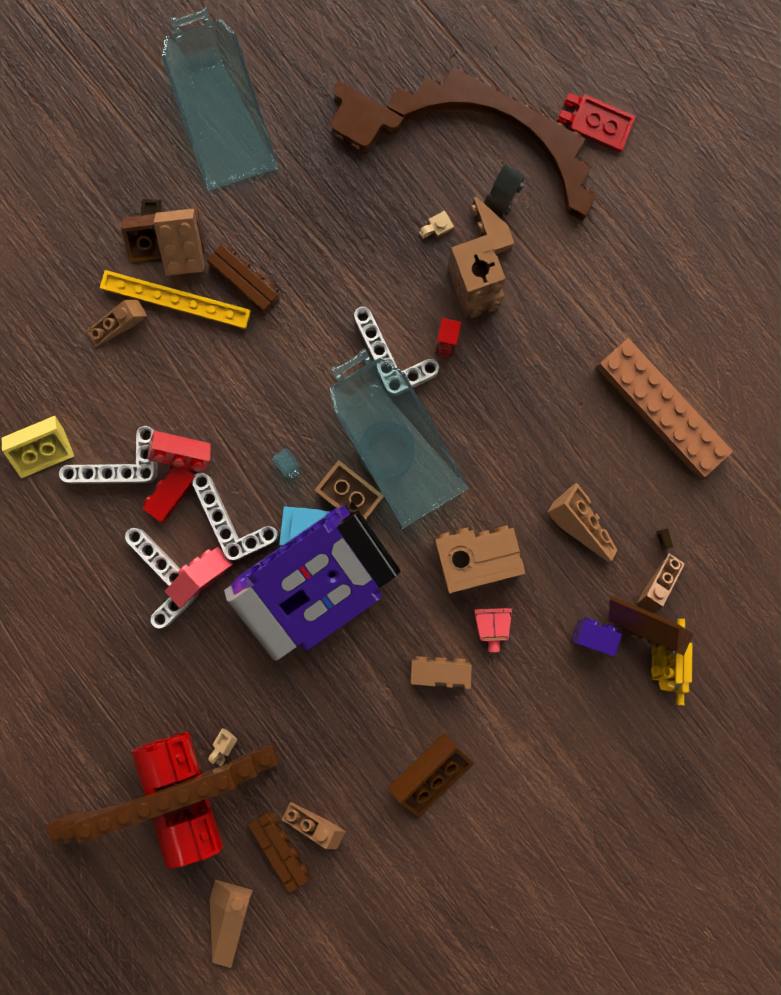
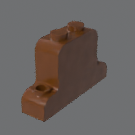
M340 80L334 86V102L340 107L331 120L333 137L337 141L348 143L354 151L368 152L381 132L395 135L402 128L403 117Z

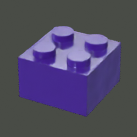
M584 617V620L578 619L571 641L615 656L622 636L621 633L617 632L618 628L603 624L602 627L598 626V621Z

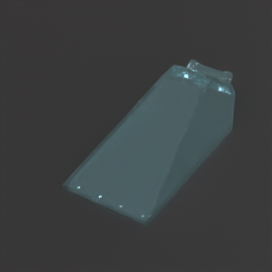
M207 7L183 17L170 18L175 34L165 36L162 60L207 191L279 168L236 34L222 19L211 22ZM201 19L205 20L206 24L180 32L179 26Z
M362 349L358 355L338 367L334 366L331 368L338 381L330 387L334 412L402 528H405L469 489L403 371L383 357L372 361L365 349ZM361 361H365L367 365L343 379L341 373Z

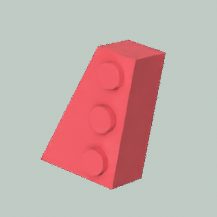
M219 547L212 551L208 549L201 555V558L196 557L189 564L190 566L186 564L178 571L179 576L165 590V593L181 609L191 597H196L199 591L205 587L207 588L221 577L233 563Z

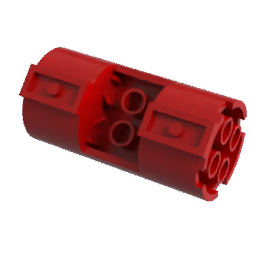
M182 732L172 735L173 737L162 738L131 751L145 796L201 775L189 732ZM209 798L152 818L154 831L167 869L205 860L219 853L223 848Z

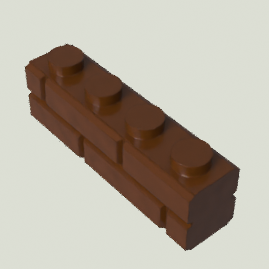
M220 245L215 253L207 259L209 266L262 313L266 314L279 300V290L271 283L267 285L263 281L265 278L258 271L254 273L250 270L251 265L243 258L239 260L235 256L237 253L230 246L226 248Z
M267 810L251 820L247 826L286 891L291 893L308 882L310 870L305 863L302 864L298 859L300 854L295 846L291 847L288 840L290 838L284 829L281 830L278 826L280 822L274 812L271 814Z

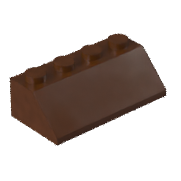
M195 209L203 254H205L199 210ZM155 214L123 218L121 231L130 262L162 259L154 226Z
M612 595L610 597L609 622L615 624L614 627L618 628L619 631L625 633V630L630 631V636L638 640H642L643 637L648 640V644L656 648L661 645L665 647L664 651L676 656L679 653L684 656L694 635L681 625Z
M443 733L388 788L401 805L419 818L474 762L453 740Z

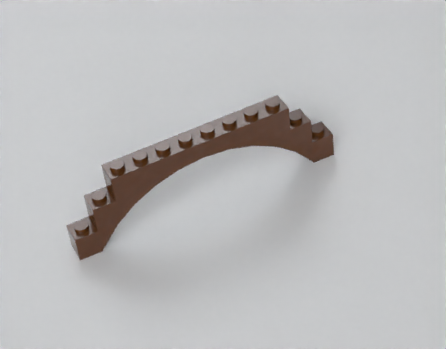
M453 67L443 85H440L436 79L425 77L415 96L410 90L398 87L387 105V109L403 117V122L426 113L448 109L477 111L507 121L527 134L543 150L553 165L562 186L566 212L583 221L596 198V195L590 189L581 188L591 167L585 161L575 159L585 141V138L580 133L566 129L562 123H556L550 120L547 115L535 112L529 105L517 102L513 96L504 95L498 88L484 84L480 78H473L461 68Z
M273 742L177 785L111 807L84 813L68 814L52 820L46 825L52 845L62 841L68 844L76 840L80 844L236 789L238 783L257 777L260 771L277 766L280 760Z

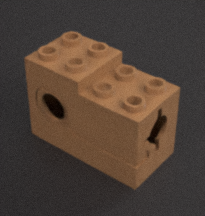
M488 234L451 247L447 269L465 318L468 316L471 318L477 317L485 310L491 312L498 309L504 298L502 287L506 278L499 259L495 255L490 235Z
M507 525L496 528L495 533L490 534L489 530L476 534L477 537H475L474 530L469 531L468 527L457 530L455 535L450 536L449 532L438 535V539L434 540L447 593L526 574L522 558L519 555L520 550L514 528L509 529Z

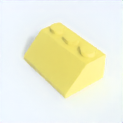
M56 416L2 437V451L21 478L74 457L66 433Z

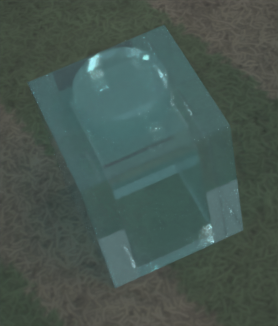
M287 447L271 458L285 478H293L300 473L301 465Z

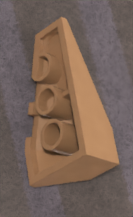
M575 483L553 502L548 510V514L560 528L607 562H611L617 549L607 530L601 528L598 514H594L591 510L589 497Z
M215 880L210 897L212 963L229 968L232 967L253 890Z

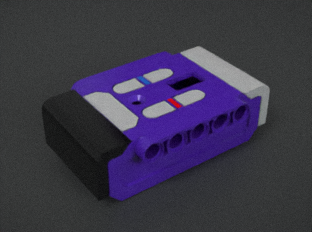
M351 501L346 507L335 508L238 576L232 583V586H229L224 592L228 603L273 660H278L297 646H300L303 651L312 648L376 603L382 596L378 589L398 576L401 570L354 502Z

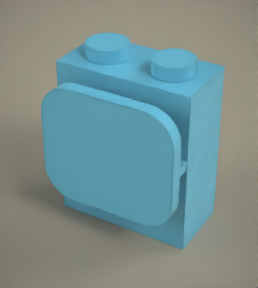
M284 506L279 545L283 546L330 513V511Z

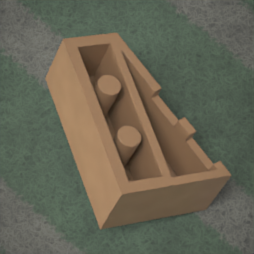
M416 656V659L411 660L410 683L413 685H438L451 688L459 686L471 689L472 665L466 662L465 658H454V661H447L446 657H435V660H427L426 656Z

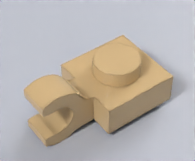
M443 211L428 219L429 225L422 227L419 233L422 239L427 238L435 233L436 237H439L452 230L454 226L446 212Z
M222 728L213 743L215 749L210 754L208 760L212 764L216 761L219 766H222L225 762L224 755H229L237 738L228 730Z

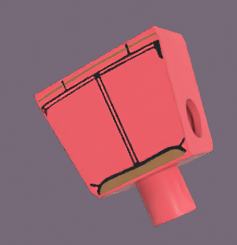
M473 609L479 640L488 641V652H500V640H508L512 609Z

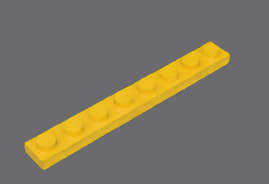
M107 270L104 271L100 289L242 329H247L251 310Z

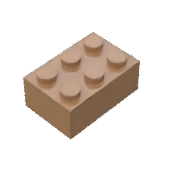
M186 209L156 213L154 226L165 275L204 272L205 260L195 210Z
M339 460L315 489L320 496L335 508L345 506L352 517L358 514L363 522L368 519L384 499L380 492Z

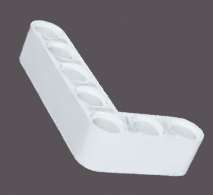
M366 307L356 309L354 313L355 323L389 393L399 395L436 377L439 366L433 359H427L399 372L371 311ZM364 313L368 316V319L360 321L358 316ZM373 330L376 332V336L368 338L366 333ZM377 347H381L385 352L382 355H376L374 350ZM385 364H390L393 369L387 373L382 370V367ZM427 365L434 366L435 371L433 373H427L425 371V367ZM410 373H415L418 379L410 381L407 376ZM393 381H398L401 387L395 390L390 387V384Z
M142 426L137 430L136 464L65 465L60 469L59 477L62 481L71 484L151 483L157 478V463L143 458V453L148 450L150 439L144 440L143 434L146 431H150L152 436L155 430L148 426ZM92 469L93 476L87 479L86 472ZM111 469L112 476L106 479L105 472ZM130 469L132 472L131 477L125 479L124 472ZM146 469H150L151 475L145 479L143 472ZM69 470L74 472V476L71 479L67 478Z
M197 473L195 475L196 477L192 480L193 486L222 550L228 559L239 560L278 540V531L269 526L239 539L211 477L204 473ZM202 477L207 479V484L204 487L198 485V481ZM213 494L215 501L208 505L206 498L208 495ZM220 511L223 514V519L220 522H216L214 515ZM225 529H229L231 536L225 540L222 537V532ZM267 530L274 532V538L270 541H267L264 537ZM250 538H254L257 543L253 549L247 546V541ZM233 546L239 549V554L236 557L230 555V549Z
M129 529L125 535L127 543L170 586L173 583L172 575L174 573L179 574L180 568L142 529ZM135 532L140 534V539L137 542L132 540V535ZM149 545L153 548L151 556H147L145 553V549ZM162 559L167 563L164 570H161L158 566L159 561ZM199 594L194 598L191 597L185 606L177 611L171 608L173 600L168 598L152 614L151 624L155 628L167 627ZM159 614L165 616L164 624L158 623L157 617Z

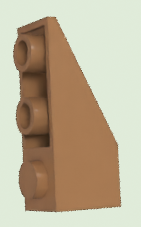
M474 197L471 210L473 215H477L479 220L477 226L480 234L483 233L484 236L490 235L495 254L512 249L514 241L508 225L479 198Z
M124 300L89 328L87 333L95 347H98L137 325L147 317V314L139 300Z
M668 553L644 588L636 604L653 614L661 609L685 563Z
M292 802L289 803L282 818V821L325 849H337L346 832L334 823Z

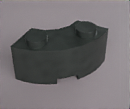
M506 163L494 181L491 193L487 195L484 204L500 219H502L504 214H509L513 207L511 202L515 194L520 193L525 185L523 182L525 175Z

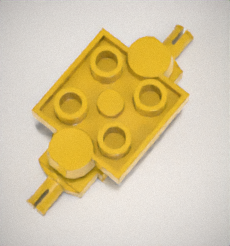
M677 619V624L685 628V619ZM689 643L684 656L679 653L676 656L664 651L665 647L661 645L658 648L652 646V680L659 681L661 690L674 691L676 693V705H685L684 693L689 692V682H692V643Z

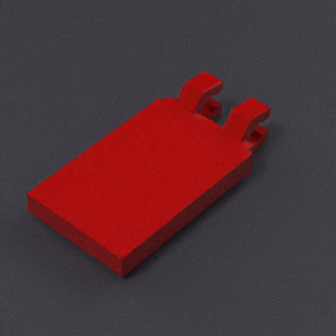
M568 93L564 105L575 108L573 114L562 110L557 118V122L568 125L567 128L572 132L576 131L583 137L620 153L623 150L636 116L586 94L583 97Z

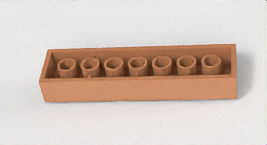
M629 338L596 367L698 479L706 477L733 452Z

